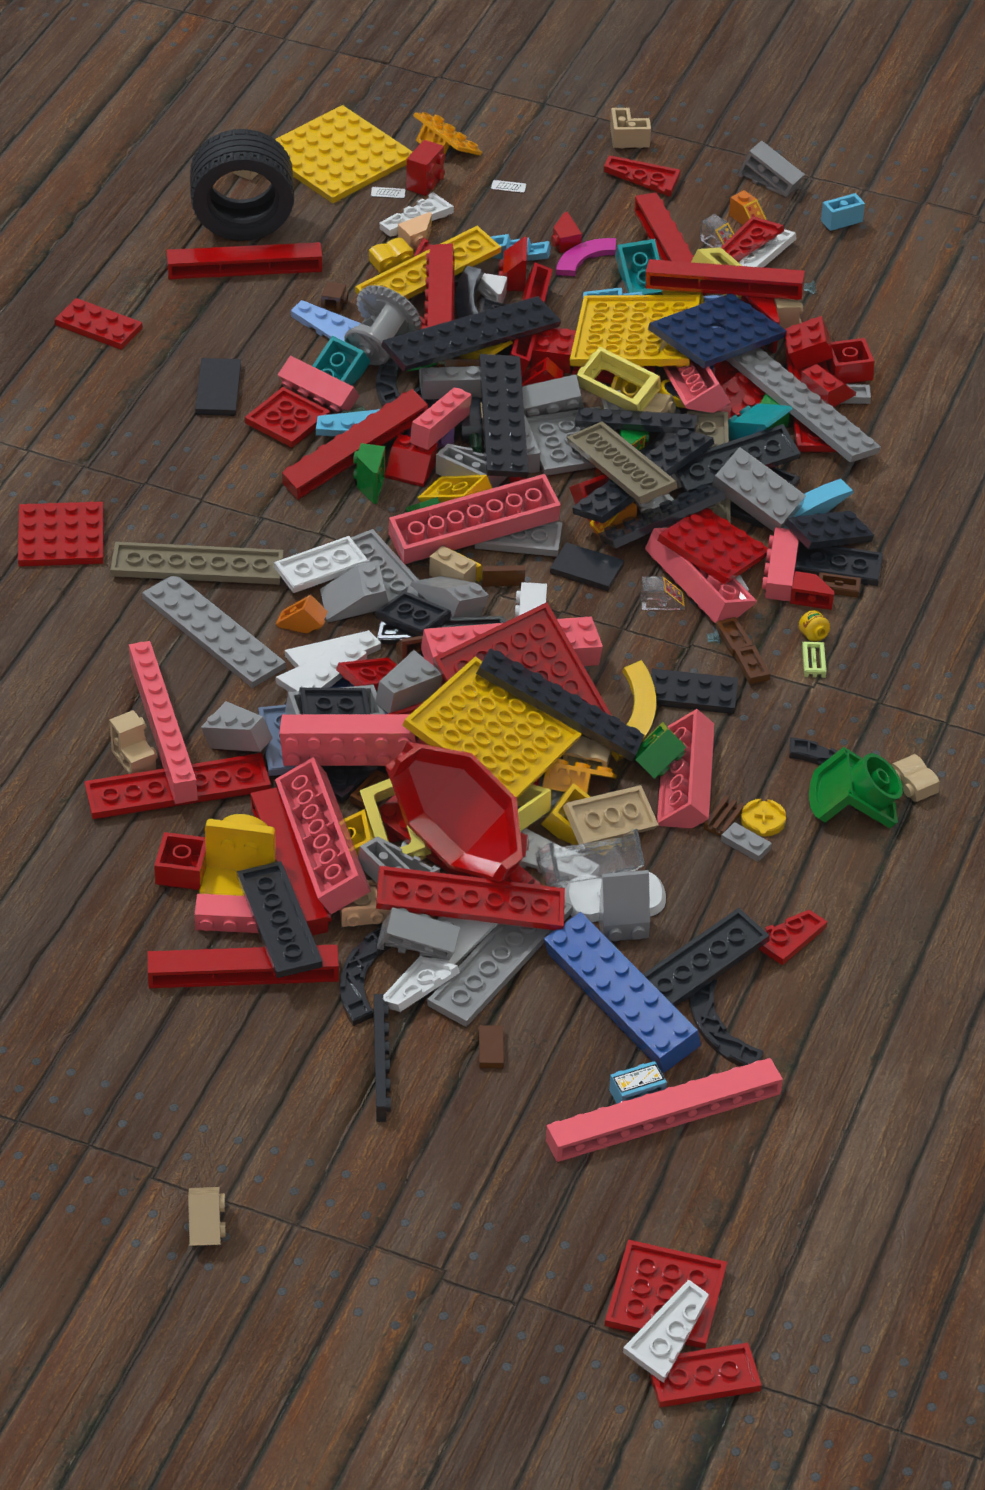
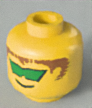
M813 610L801 617L799 630L809 641L819 642L828 635L830 623L820 612Z

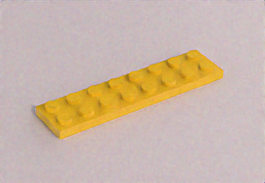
M478 226L441 243H453L455 275L463 272L466 266L473 267L501 253V246ZM430 249L355 286V293L359 294L363 288L376 285L394 290L407 300L420 294L426 289V253H430Z

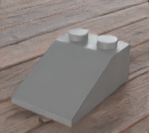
M378 560L357 565L320 589L324 608L328 611L326 615L327 623L374 612L388 603Z
M444 576L413 581L410 584L427 601L451 610V618L481 616L489 594L474 582Z
M648 870L602 874L599 926L601 933L609 941L649 938L650 891Z

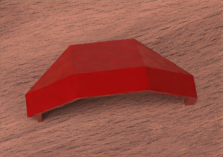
M407 741L403 751L385 765L406 825L452 870L501 882L516 871L523 859L517 798L472 753Z

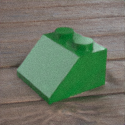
M361 443L359 451L354 453V463L357 464V467L354 469V479H357V488L373 504H377L385 479V446Z
M662 722L640 744L634 758L655 779L657 776L661 777L668 771V765L673 760L678 761L685 754L684 749L686 746Z

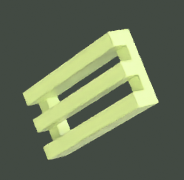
M802 642L804 677H808L809 674L817 677V674H821V678H826L824 642ZM807 647L811 648L812 668H809ZM815 647H819L821 668H817Z

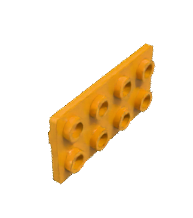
M422 112V114L414 113L413 116L423 123L416 138L418 143L427 140L443 145L444 154H446L451 145L458 151L481 156L482 151L477 148L478 145L466 139L467 136L456 132V128L445 123L444 118L441 116H431L426 112Z
M558 759L545 772L542 787L565 792L574 783L588 794L591 775L616 779L617 775L612 773L613 769L597 766V770L590 769L591 765L575 762V766L568 765L569 761Z

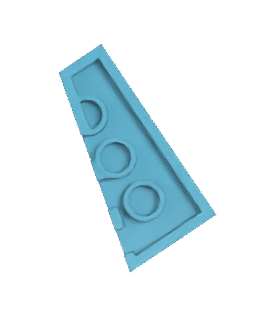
M380 409L318 416L316 435L337 436L338 434H343L352 425L360 423L369 414L375 413Z

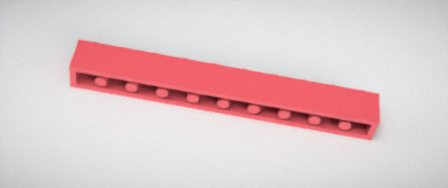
M151 642L129 644L131 669L174 802L179 804L198 800L196 777Z
M771 1058L762 1061L758 1060L752 1064L734 1067L722 1073L711 1074L702 1079L691 1080L682 1085L668 1087L662 1091L645 1094L642 1097L625 1100L612 1106L601 1107L595 1111L578 1114L562 1121H555L547 1125L546 1142L556 1161L560 1162L780 1095L783 1078Z

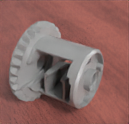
M367 286L360 291L357 297L358 311L361 312V317L365 319L359 326L349 329L344 336V340L363 350L371 361L370 365L385 364L390 356L381 347L382 341L420 330L422 326L421 318L416 308L396 291L383 286Z

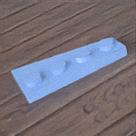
M302 300L291 310V317L308 328L316 329L318 335H325L329 339L334 336L345 341L344 336L346 332L361 324Z

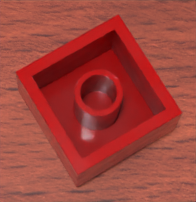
M423 140L410 154L406 163V190L426 196L444 178L445 154L443 145Z
M822 316L785 328L787 330L785 335L788 354L796 371L834 358L830 334Z
M553 328L537 333L532 350L531 368L548 357L564 371L563 373H570L572 367L570 365V357L576 330Z
M865 338L831 342L834 358L827 360L829 372L845 384L874 379V359Z
M164 832L154 864L155 884L200 890L206 870L205 837Z

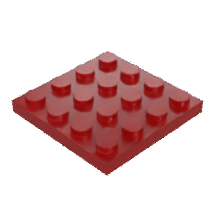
M103 502L19 504L18 566L103 564Z
M709 508L683 518L660 533L657 541L724 585L767 557V550L769 549L762 542L747 535L745 531L730 524L728 520L713 513Z
M628 1240L605 1318V1326L638 1333L670 1298L690 1280L707 1292L709 1298L685 1345L706 1349L727 1262Z

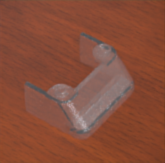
M638 829L631 830L621 838L555 849L552 842L535 853L537 864L547 886L565 888L568 883L602 878V874L636 871L645 865Z

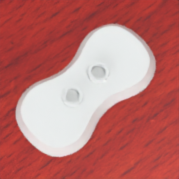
M649 872L650 916L661 912L665 907L666 893L661 880ZM583 876L567 884L565 888V902L573 905V910L570 914L572 917L582 912L590 922L599 921L602 879Z

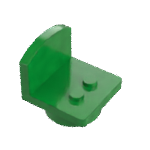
M843 747L814 770L809 788V803L813 814L823 822H827L850 804L886 827L892 828L898 823L895 801L902 796L903 786L895 769L881 756L869 753L861 758Z

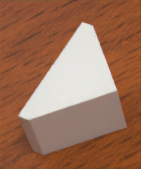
M484 273L477 290L486 299L503 303L507 293V277Z

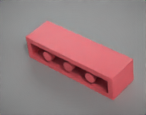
M292 356L288 358L278 373L282 381L281 384L289 390L293 388L305 398L309 396L321 406L325 404L337 414L339 412L349 413L360 396L353 386Z
M455 387L412 422L410 443L427 450L470 414L472 394Z
M775 527L774 535L769 537L768 547L772 549L767 550L766 561L770 563H765L764 575L768 577H763L762 589L766 590V599L790 601L799 539L790 529Z
M197 894L195 930L259 933L244 896Z

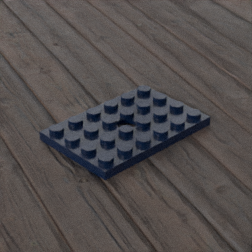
M727 294L650 322L648 330L703 368L785 338L787 330L778 323L773 322L765 314L760 313L734 294ZM712 326H720L722 328L717 327L713 329Z

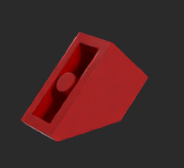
M564 212L555 224L553 235L551 236L552 245L557 248L559 253L567 252L572 247L580 244L582 240V233L568 212Z
M546 357L524 373L521 378L522 387L562 378L564 371Z
M795 571L790 604L832 610L834 591L816 574Z

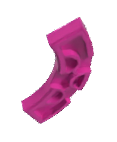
M616 238L594 239L572 247L560 258L556 268V275L575 276L577 269L583 264L585 259L615 255Z

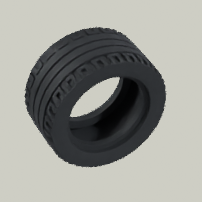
M232 129L209 138L194 154L190 166L191 204L196 218L210 232L236 241L254 240L273 233L286 222L294 206L293 168L288 152L274 138L260 131ZM240 170L259 173L271 183L266 191L250 199H232L222 195L213 187L216 181L225 174Z

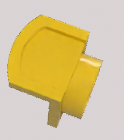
M246 814L230 815L223 820L208 819L205 826L206 870L199 893L244 896L237 879V871L276 862L275 828L267 826L262 820Z

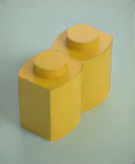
M395 238L386 244H378L369 249V261L379 273H383L411 259L414 255V251L403 238Z

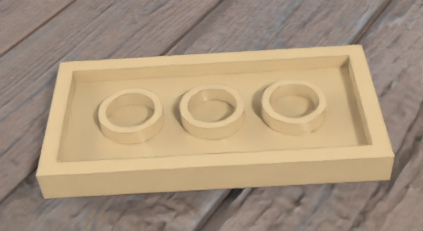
M641 785L568 802L563 806L580 847L652 830L658 826V822Z

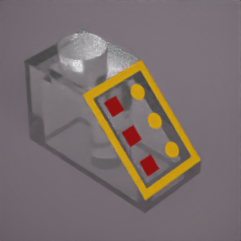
M715 214L701 221L700 240L712 248L722 247L734 235L729 223Z
M642 577V610H684L683 592L664 577Z

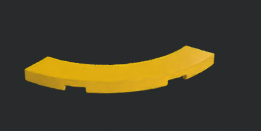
M641 660L624 667L622 672L634 696L632 715L627 725L637 728L644 734L643 739H645L655 716L656 693L649 671ZM611 751V755L614 757L616 762L625 758L619 755L618 753Z

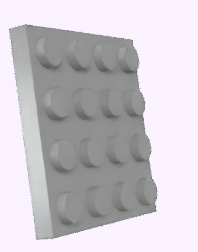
M578 410L527 417L540 451V467L543 474L554 475L596 467L570 446L567 441V436L588 428L575 426Z

